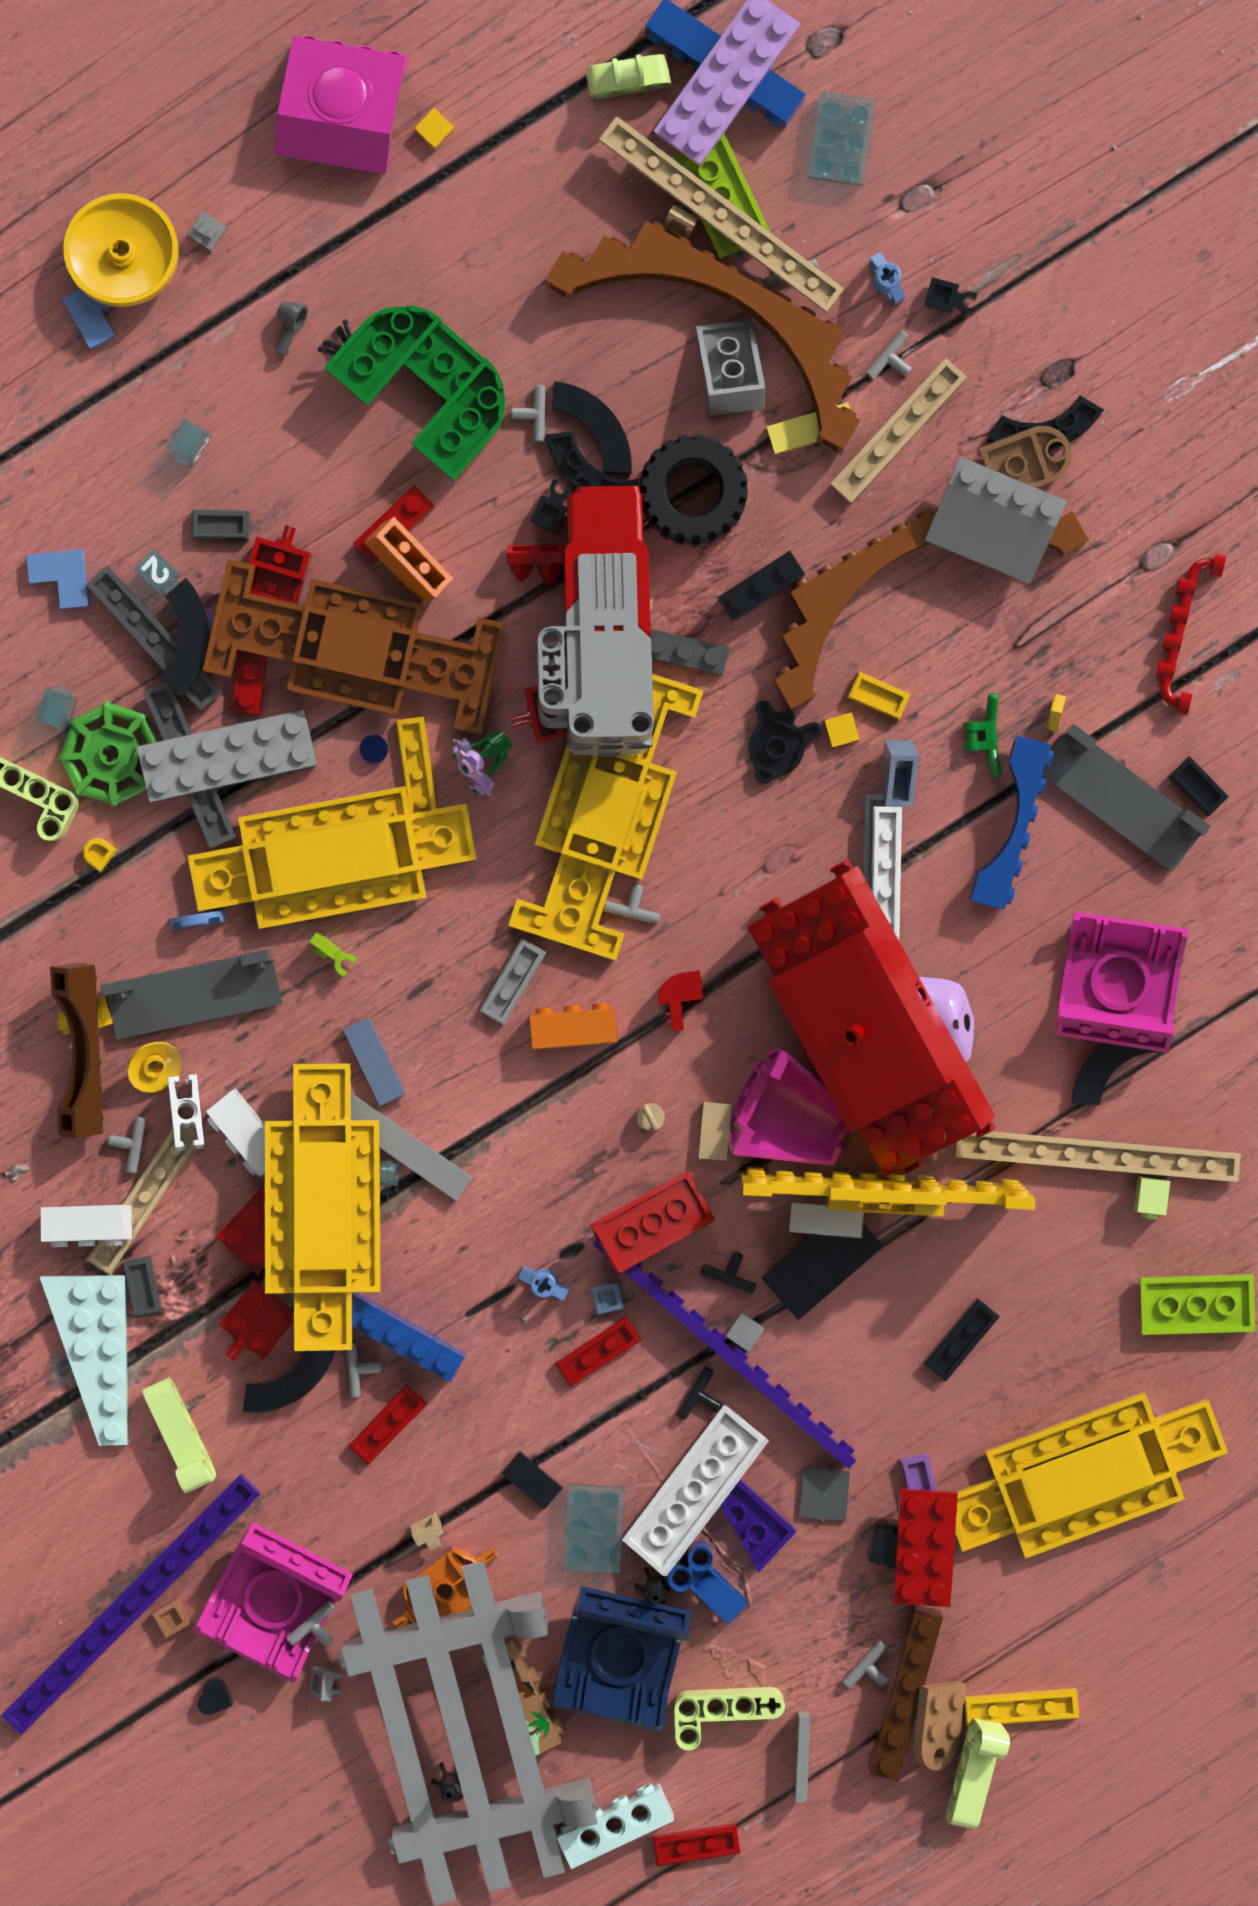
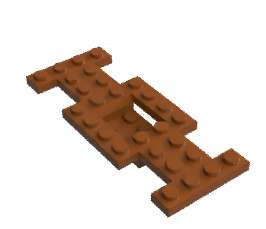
M227 560L203 666L204 672L231 677L237 650L292 662L287 691L398 716L404 688L459 701L453 729L481 735L506 627L505 623L478 617L473 644L461 643L418 633L417 629L423 604L316 579H311L305 606L250 594L256 566Z

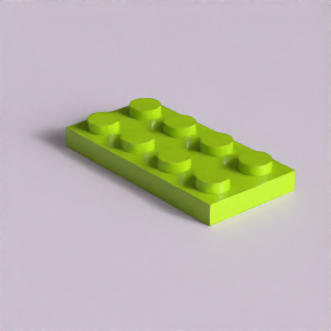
M725 134L722 135L701 166L694 163L681 152L672 156L675 161L770 232ZM700 218L720 261L743 251Z
M1253 1274L1139 1277L1141 1335L1256 1332Z

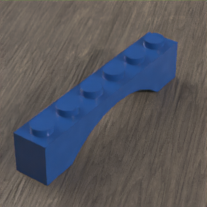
M1015 735L1007 762L1013 774L1017 792V809L1014 824L1000 852L987 865L977 871L969 898L971 901L1005 910L1006 904L1011 905L1015 888L1011 887L1014 877H1019L1023 861L1019 860L1021 849H1027L1030 839V833H1026L1029 822L1034 823L1038 811V806L1034 805L1037 794L1042 795L1046 779L1042 778L1044 767H1050L1053 757V751L1049 750L1051 744Z

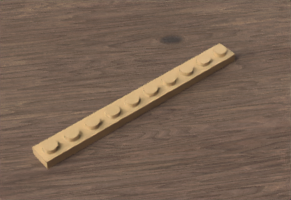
M615 117L600 137L599 142L826 314L844 291V288L619 117Z
M994 1131L978 1139L976 1138V1133L956 1142L955 1157L1231 1182L1239 1181L1241 1159L1240 1153Z

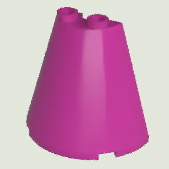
M774 1049L768 1052L767 1057L769 1059L766 1062L759 1061L755 1066L735 1105L731 1123L735 1125L734 1133L730 1132L729 1134L731 1152L739 1156L834 1166L836 1160H839L844 1153L845 1145L842 1144L844 1136L853 1132H850L825 1085L787 1052L781 1049Z

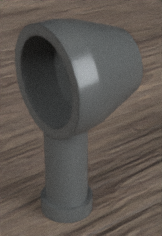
M297 302L281 303L277 311V318L286 327L278 346L275 347V351L288 356V349L295 333L303 327L308 315V307Z

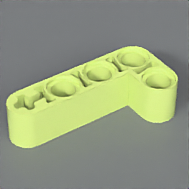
M0 757V787L45 808L37 824V833L44 840H61L66 835L79 807V799L76 794ZM16 770L20 777L19 782L11 786L7 782V776L11 771ZM37 783H42L45 787V793L41 798L34 797L32 792L34 785ZM63 795H67L71 801L70 807L65 811L58 807V800ZM54 820L58 825V832L54 836H49L45 828L48 822Z
M168 1377L143 1389L149 1409L178 1467L175 1473L182 1490L187 1494L212 1482L216 1477V1471L172 1379Z
M774 1687L682 1691L677 1694L674 1701L676 1742L683 1750L690 1751L697 1748L701 1741L700 1722L778 1718L785 1709L783 1694ZM745 1698L750 1700L751 1705L748 1709L741 1710L736 1706L737 1701ZM755 1698H759L760 1709H756L757 1706ZM769 1698H775L774 1708H769ZM715 1699L723 1703L722 1708L717 1711H712L707 1706L711 1700ZM683 1701H691L695 1707L690 1712H684L679 1708V1705ZM685 1729H691L696 1735L692 1740H685L680 1736L681 1732Z
M976 1718L971 1719L947 1806V1824L971 1829L978 1828L996 1759H1005L1009 1750V1734L1002 1724Z

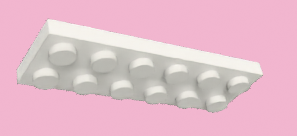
M724 1405L622 1541L661 1575L667 1576L769 1440L731 1408Z

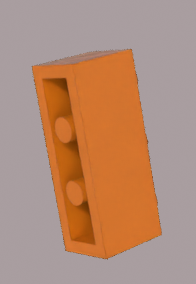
M395 517L381 523L364 542L422 603L435 599L453 580Z
M609 1002L592 1004V1009L581 1010L580 1005L563 1006L564 1012H552V1007L536 1008V1014H530L532 1049L618 1042L615 1007L609 1008Z

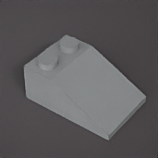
M752 319L696 326L704 393L709 416L765 409L766 388Z

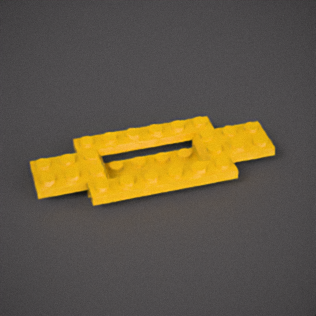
M406 786L238 817L243 842L242 846L188 856L198 912L254 901L259 929L427 898L422 870L477 860L467 804L411 814Z
M293 1064V1121H265V1294L294 1293V1351L352 1350V1292H380L379 1120H351L350 1064Z
M1141 1392L986 1450L985 1453L994 1478L956 1491L958 1493L955 1534L961 1550L964 1552L1016 1533L1026 1559L1185 1500L1176 1472L1228 1453L1209 1400L1206 1398L1154 1417L1146 1393ZM1129 1430V1432L1125 1434L1119 1435L1117 1437L1108 1439L1106 1441L1100 1442L1098 1444L1092 1445L1090 1447L1084 1448L1082 1450L1076 1451L1074 1453L1068 1454L1066 1456L1057 1458L1055 1460L1049 1461L1047 1463L1023 1471L1024 1468L1030 1467L1032 1465L1038 1464L1048 1459L1057 1457L1059 1455L1065 1454L1067 1452L1073 1451L1075 1449L1081 1448L1083 1446L1089 1445L1091 1443L1100 1441L1102 1439Z

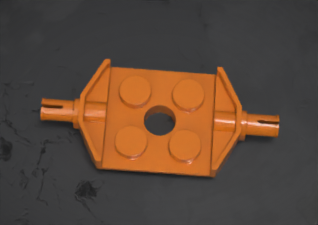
M453 1546L448 1553L416 1576L429 1575L439 1616L464 1611L471 1606L461 1567L484 1561L486 1566L498 1557L496 1551L494 1552L493 1547H490L479 1557H475ZM406 1583L403 1585L407 1609L404 1614L392 1621L393 1625L397 1627L408 1625L410 1622H417ZM439 1585H450L453 1589V1594L449 1598L440 1597L437 1593Z

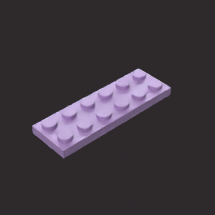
M747 0L657 125L654 134L701 166L798 31L801 24L768 0Z

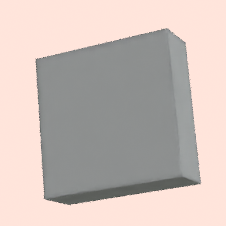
M741 1312L726 1333V1337L749 1352L765 1328Z

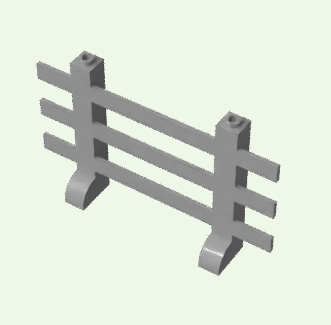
M484 1561L461 1567L472 1609L439 1616L429 1575L408 1579L406 1584L417 1623L385 1631L373 1589L351 1594L361 1637L343 1641L342 1649L338 1652L341 1668L347 1669L349 1677L371 1671L411 1823L393 1827L392 1837L388 1839L392 1855L397 1854L399 1864L421 1858L434 1906L456 1900L444 1852L476 1844L488 1891L491 1892L511 1887L499 1838L531 1831L543 1877L547 1878L566 1873L554 1825L564 1822L568 1827L580 1828L597 1824V1802L590 1777L544 1789L504 1637L512 1635L519 1639H533L548 1635V1616L542 1593L539 1591L495 1603ZM482 1643L522 1794L490 1803L449 1651ZM425 1657L466 1809L438 1816L433 1814L394 1665Z

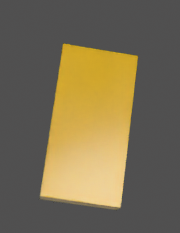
M858 672L847 698L899 721L911 694L862 672Z

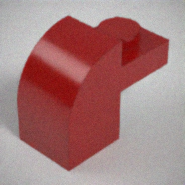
M700 970L674 974L663 983L659 990L658 1004L669 1003L670 1008L664 1009L666 1026L672 1025L673 1031L684 1030L681 1001L703 999Z

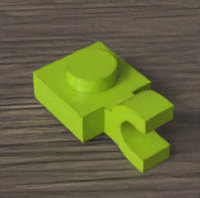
M316 932L309 941L314 945L312 950L320 957L326 959L329 956L336 960L335 969L343 977L348 972L342 968V961L348 959L355 963L358 960L354 955L342 951L319 932Z

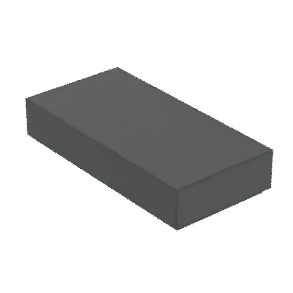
M192 510V539L249 540L250 511Z
M146 1256L123 1261L122 1264L133 1316L139 1317L162 1312L163 1309L152 1257Z

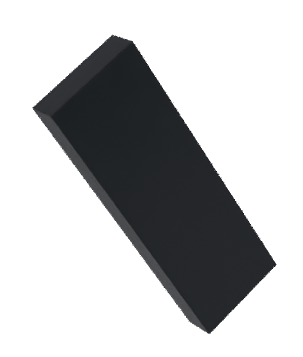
M976 1298L923 1363L946 1382L1000 1316L980 1299Z

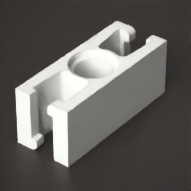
M197 1074L189 1075L188 1079H185L186 1085H192V1098L180 1100L177 1099L175 1086L179 1082V1076L168 1077L175 1152L186 1150V1145L180 1142V1128L195 1127L197 1140H193V1146L196 1149H204ZM185 1106L190 1107L194 1111L193 1117L187 1120L180 1118L178 1115L179 1109Z
M792 1203L789 1231L793 1233L862 1238L864 1212L828 1211L825 1205Z

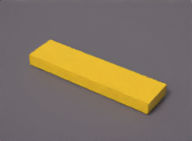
M423 716L396 720L404 782L411 814L437 809L425 718Z
M1077 1689L965 1696V1725L968 1727L973 1718L1000 1724L1079 1719Z

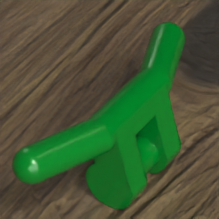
M990 693L987 697L985 722H963V731H966L964 751L986 750L990 773L993 777L998 778L1002 774L998 754L996 722L999 697L996 693ZM977 731H985L986 741L978 742Z

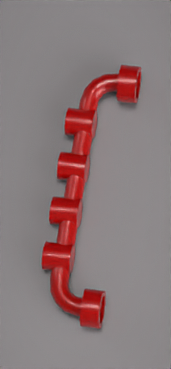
M1215 553L1214 559L1202 558L1195 561L1189 567L1186 578L1180 577L1176 594L1181 595L1179 606L1173 605L1169 622H1174L1172 634L1166 632L1162 649L1168 650L1165 661L1159 660L1156 677L1161 678L1159 690L1161 697L1167 704L1177 708L1176 714L1188 715L1193 695L1181 691L1180 697L1176 696L1171 691V684L1197 578L1204 569L1211 570L1210 576L1221 578L1227 557L1225 555Z

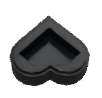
M212 1677L205 1683L204 1693L200 1696L197 1705L201 1713L211 1715L233 1706L234 1703L225 1682L221 1678Z

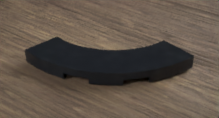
M554 381L552 411L572 416L588 427L601 449L603 472L632 475V460L628 439L614 413L600 399L588 391L571 384Z
M1080 395L1075 403L1064 413L1045 422H1019L1002 415L987 441L993 443L1032 427L1049 426L1060 431L1070 443L1085 433L1100 417L1104 409ZM1053 442L1049 445L1048 450L1056 449L1063 445L1061 442Z
M574 431L546 434L548 448L556 467L575 489L588 486H638V479L614 478L595 469L580 451Z
M187 578L165 596L177 616L180 639L175 658L161 677L180 698L189 691L198 678L205 661L209 642V629L204 606L195 588Z
M1101 1043L1079 1070L1072 1090L1071 1103L1100 1105L1104 1087L1110 1076L1119 1066L1138 1055L1159 1051Z
M336 1350L305 1351L298 1364L284 1376L262 1383H247L243 1412H267L296 1402L319 1383L327 1372Z

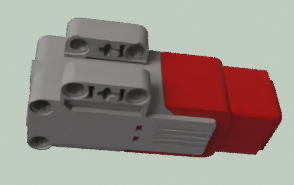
M639 486L577 487L575 493L567 495V547L565 549L563 572L565 626L546 627L541 630L538 636V717L541 724L547 728H567L568 748L575 755L617 756L643 754L652 747L654 720L649 551L647 545L643 542L642 494L640 493ZM549 637L555 638L557 640L552 642H545L543 644V641ZM565 656H566V690H565ZM543 712H545L546 714L558 716L555 718H548L544 715Z

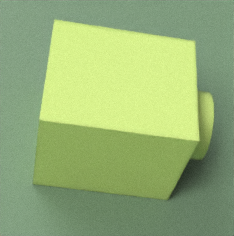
M1137 1176L1133 1210L1141 1212L1140 1217L1147 1219H1158V1215H1166L1170 1181Z

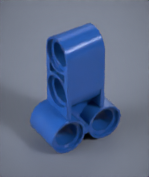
M694 1541L687 1550L688 1561L679 1560L667 1575L669 1585L678 1592H683L690 1588L724 1622L730 1624L749 1603L712 1566L713 1555L709 1544L705 1541ZM698 1550H703L708 1554L706 1560L702 1562L695 1561L692 1556ZM676 1571H685L688 1574L686 1580L683 1582L675 1581L672 1576Z

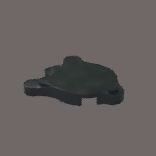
M762 700L756 705L758 723L756 729L751 734L748 752L755 768L756 780L762 784H768L774 778L793 771L801 762L808 743L818 738L822 734L823 729L817 722L797 727L794 724L796 715L793 711L776 712L768 701Z

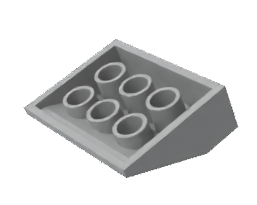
M960 457L924 541L1030 584L1067 501Z

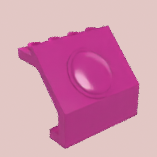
M310 35L293 36L277 112L274 154L386 174L391 163V135L402 79L408 68L409 56H403L400 52L393 50L385 52L375 51L372 47L365 45L357 47L347 46L344 42L338 40L320 41Z
M1074 912L1059 998L1055 1035L1169 1053L1174 1035V1026L1172 1025L1180 968L1188 938V929Z
M252 1522L224 1569L193 1631L294 1683L316 1640V1636L310 1631L294 1646L287 1641V1636L326 1601H331L333 1605H335L336 1601L340 1602L353 1574ZM325 1617V1618L319 1623L322 1627H323V1625H324V1623H325L327 1617Z

